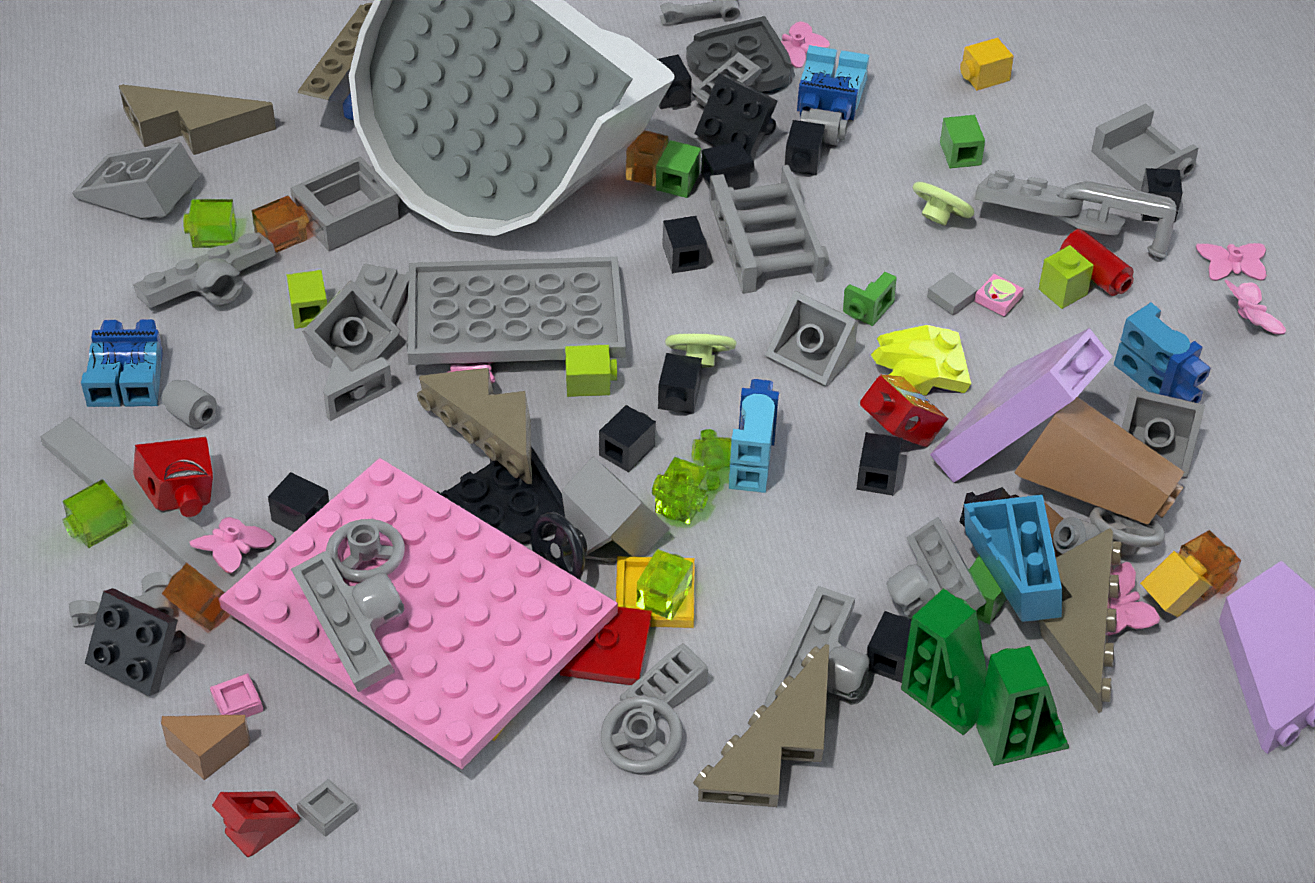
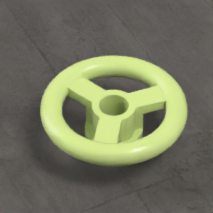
M915 182L913 184V191L927 201L921 214L929 220L946 226L950 213L963 218L973 217V207L959 197L925 182Z
M675 334L665 339V344L669 348L686 351V356L702 358V368L714 367L715 356L712 355V352L730 351L735 349L737 345L736 340L731 337L714 334Z

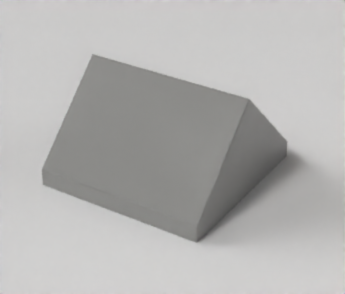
M350 280L302 332L317 361L331 369L333 359L337 356L352 372L362 365L374 361L401 330Z
M794 291L765 356L828 386L854 357L858 320Z
M1131 388L1122 428L1184 471L1183 477H1188L1205 405Z

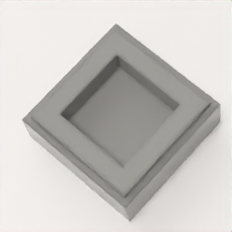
M951 272L928 288L927 297L954 315L975 300L978 290Z
M329 779L296 804L298 813L325 837L357 812L356 803Z

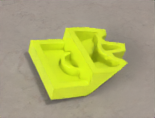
M923 325L883 334L877 338L880 347L870 354L876 364L893 369L889 375L904 377L922 395L927 396L933 386L965 393L971 385L959 332L950 329Z

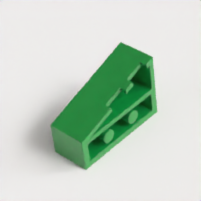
M943 588L912 616L901 690L964 736L977 723L987 668L976 611L965 600L955 597Z
M1031 646L1016 649L1005 648L990 655L976 728L993 766L1070 748L1057 714V708L1049 684Z

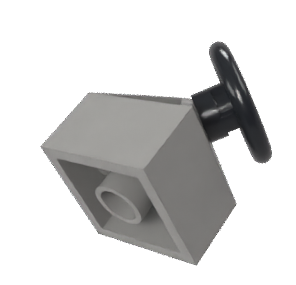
M593 456L561 490L565 517L555 512H546L540 515L535 520L531 530V546L533 552L546 560L548 559L545 553L550 554L552 559L557 561L561 569L580 580L585 568V558L617 561V556L644 557L670 527ZM547 524H554L557 526L554 539L550 541L542 539L545 526Z

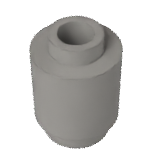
M811 108L810 111L802 110L800 121L825 125L824 144L837 145L839 139L845 140L847 120L842 119V113Z
M187 380L171 381L162 393V402L167 411L193 428H201L210 423L215 417L216 399Z
M1067 517L1059 522L1055 528L1053 535L1054 546L1057 551L1064 554L1101 532L1093 523L1075 517Z

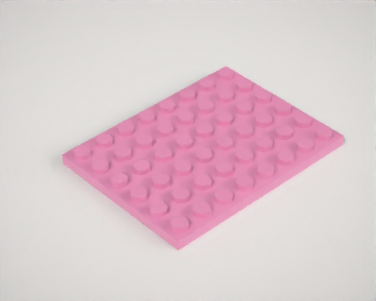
M381 458L375 461L219 598L221 609L460 769H463L618 613L617 602ZM360 519H376L386 522L397 529L405 544L404 557L400 565L391 574L387 575L404 604V611L399 617L378 627L375 631V637L395 672L358 692L291 569L326 551L330 537L343 525ZM379 532L380 544L393 546L390 539ZM347 537L338 547V558L341 562L351 555ZM373 558L369 561H363L355 570H371L383 565L389 559ZM343 578L348 586H355L360 583Z

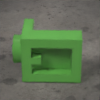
M884 271L875 282L868 284L865 291L849 284L844 289L843 312L873 326L894 303L897 277Z

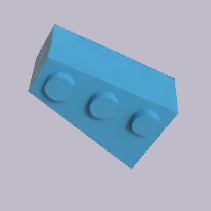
M1043 494L964 504L965 533L1021 622L1062 617V586Z

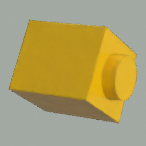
M998 37L964 47L963 61L960 64L961 74L964 79L971 83L976 91L1010 81L1014 56Z
M1175 551L1140 583L1166 612L1176 617H1179L1212 586L1203 576L1207 569L1193 555L1190 554L1186 558Z

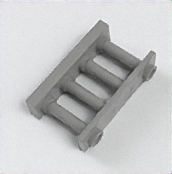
M789 165L782 166L781 183L734 190L733 187H728L723 174L710 176L709 202L742 294L756 292L757 277H761L764 272L810 266L815 281H823L824 267L829 265L828 251L825 246L820 245L801 197L800 181L798 177H793ZM783 197L786 204L784 207L743 213L741 210H736L735 207L736 203ZM789 219L792 220L795 227L792 230L752 236L744 231V226ZM798 242L801 243L804 253L759 259L758 256H753L752 253L753 249Z

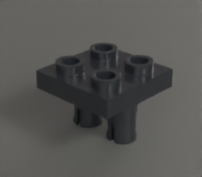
M718 73L694 134L716 146L740 141L745 152L750 153L754 160L763 136L771 135L776 129V121L772 118V114L778 101L726 74Z
M111 588L103 591L85 664L151 696L159 692L169 654L181 651L186 645V637L181 630L176 631L177 619Z

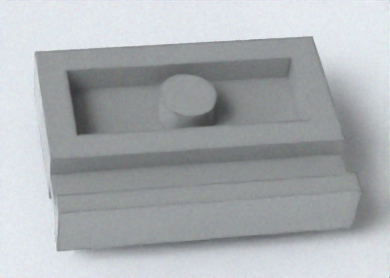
M363 264L355 284L395 324L408 294L409 272L407 271L406 275L398 274L397 269Z

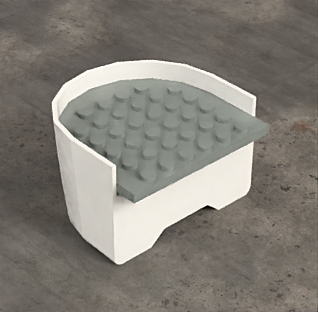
M374 0L359 31L349 72L354 125L375 171L396 192L403 202L415 212L450 231L497 236L536 222L611 164L644 131L674 80V74L669 68L630 38L599 28L564 0Z

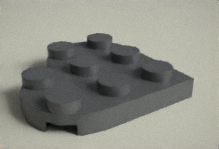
M765 16L702 31L695 34L694 41L686 47L687 64L694 73L699 75L701 81H704L739 52L762 69V73L754 80L750 87L762 92L784 88L789 84L791 72L789 53ZM741 65L737 68L742 74L748 71Z

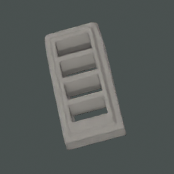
M738 52L702 81L691 93L696 101L705 108L718 73L728 76L733 75L738 78V81L750 86L762 73V69ZM741 65L748 71L742 74L737 68Z
M682 643L621 694L620 701L644 694L645 696L661 699L674 708L707 685L708 667L687 645ZM670 676L678 682L676 685L668 679ZM658 686L665 695L661 696L654 687ZM654 712L655 720L662 716L659 712Z

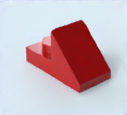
M276 791L220 792L212 804V807L224 818L225 834L246 857L253 856L294 827L301 818Z

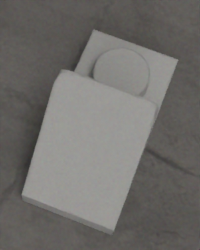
M335 356L323 391L327 418L332 421L391 391L390 364L383 357H380L351 372Z

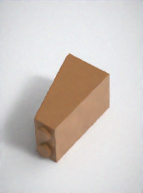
M1076 397L1054 415L1014 473L1023 479L1148 525L1156 514L1163 518L1183 489L1178 482L1185 472L1086 402Z

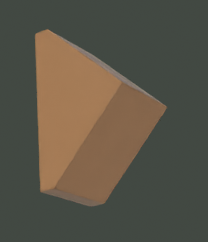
M246 715L162 716L161 719L166 746L203 780H206L250 744Z

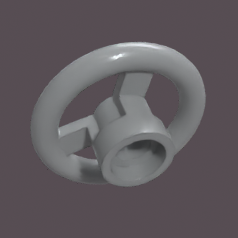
M1098 506L1090 513L1091 523L1096 525L1101 533L1109 528L1112 529L1114 541L1122 542L1123 555L1134 554L1136 547L1157 546L1165 538L1164 529L1155 519H1152L1147 525ZM1112 516L1115 523L1108 524L1102 517Z
M360 519L349 522L336 530L330 537L326 550L342 578L354 582H362L377 573L391 574L400 565L404 557L405 544L401 534L392 525L376 519ZM379 532L387 536L393 546L381 545ZM347 537L351 555L341 562L338 558V547ZM373 558L389 559L383 565L371 570H355L363 561H369Z
M634 696L619 702L609 711L601 728V743L607 757L619 768L634 773L652 772L665 766L676 755L682 741V725L677 713L669 704L652 696ZM655 711L662 714L669 724L670 739L667 746L656 738ZM627 713L622 723L624 732L613 735L615 724L621 716ZM638 728L647 729L644 734L638 735L634 733ZM634 744L639 747H647L656 756L648 760H632L623 756L617 749Z

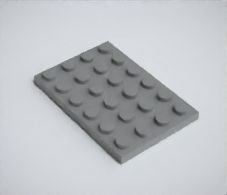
M618 256L409 263L408 365L565 360V346L609 345L610 359L626 358Z

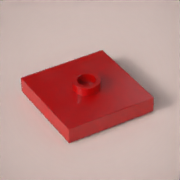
M618 606V613L560 670V676L633 685L641 678L652 611Z

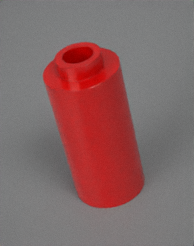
M1077 229L1073 231L1062 243L1060 250L1070 245L1094 265L1091 281L1109 295L1123 294L1132 286L1134 281L1133 268L1084 230Z

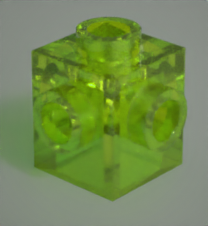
M674 457L664 475L658 474L653 483L651 493L655 496V513L690 525L696 513H702L709 499V469Z

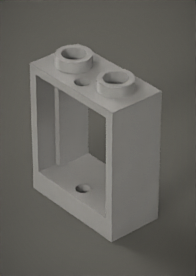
M361 156L290 188L294 214L328 251L399 219V196L375 171L374 166L370 167ZM360 189L371 200V202L336 218L324 207Z

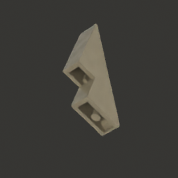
M366 3L358 7L299 88V94L329 101H344L351 92L349 72L359 31L372 3Z
M125 84L119 85L123 110L144 147L183 136L193 155L276 129L272 102Z
M489 368L419 376L422 390L417 393V398L426 411H432L441 418L447 427H453L461 433L468 443H474L491 460H497L505 466L513 477H519L527 484H532L531 419L525 391L494 394Z
M1111 528L1056 557L1062 586V617L1039 620L1042 638L1098 713L1102 712L1103 702H1111L1112 680L1111 678H1105L1106 667H1113L1114 643H1108V632H1116L1117 609L1110 608L1111 598H1118L1119 575H1113V565H1121L1122 542L1114 541Z
M825 644L821 649L817 646L814 647L802 661L801 666L804 668L795 678L789 675L775 691L777 698L768 708L762 705L754 712L748 721L751 727L740 738L736 734L726 743L721 751L722 759L714 767L707 765L698 774L693 782L698 787V801L777 807L781 759L822 762L829 644Z

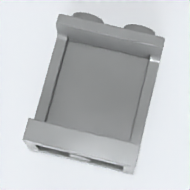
M1146 103L1097 126L1091 150L1094 155L1137 191H1141L1146 168L1180 170L1181 178L1189 176L1196 167L1199 150L1194 144L1180 150L1152 127L1154 110Z

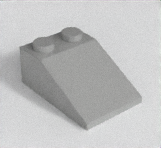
M177 142L107 154L72 193L77 199L135 217L147 218L157 216V218H163L171 214L175 209L174 205L180 198L192 190L191 186L199 178L200 173L182 143Z

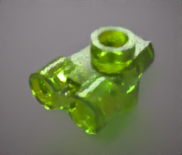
M712 429L700 431L699 439H693L691 451L692 461L699 462L700 486L705 491L718 489L721 481L717 472L723 467H730L732 438L718 437L717 432Z

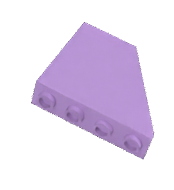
M1088 328L1010 368L932 451L931 457L953 483L958 481L1071 403L1113 356L1091 329Z
M1280 561L1227 596L1219 619L1261 749L1267 754L1280 745L1283 747L1289 746L1299 736L1301 730L1308 725L1315 727V589L1284 562Z

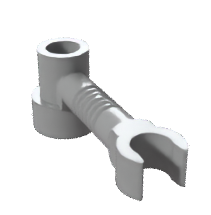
M713 0V2L685 6L667 2L660 5L663 15L659 17L664 26L674 25L676 22L682 21L683 18L721 13L725 21H733L739 17L740 10L737 4L738 0Z
M154 572L146 575L141 582L142 595L133 598L172 616L174 613L172 597L175 594L172 575L166 572ZM76 600L69 603L73 627H85L94 623L100 602Z

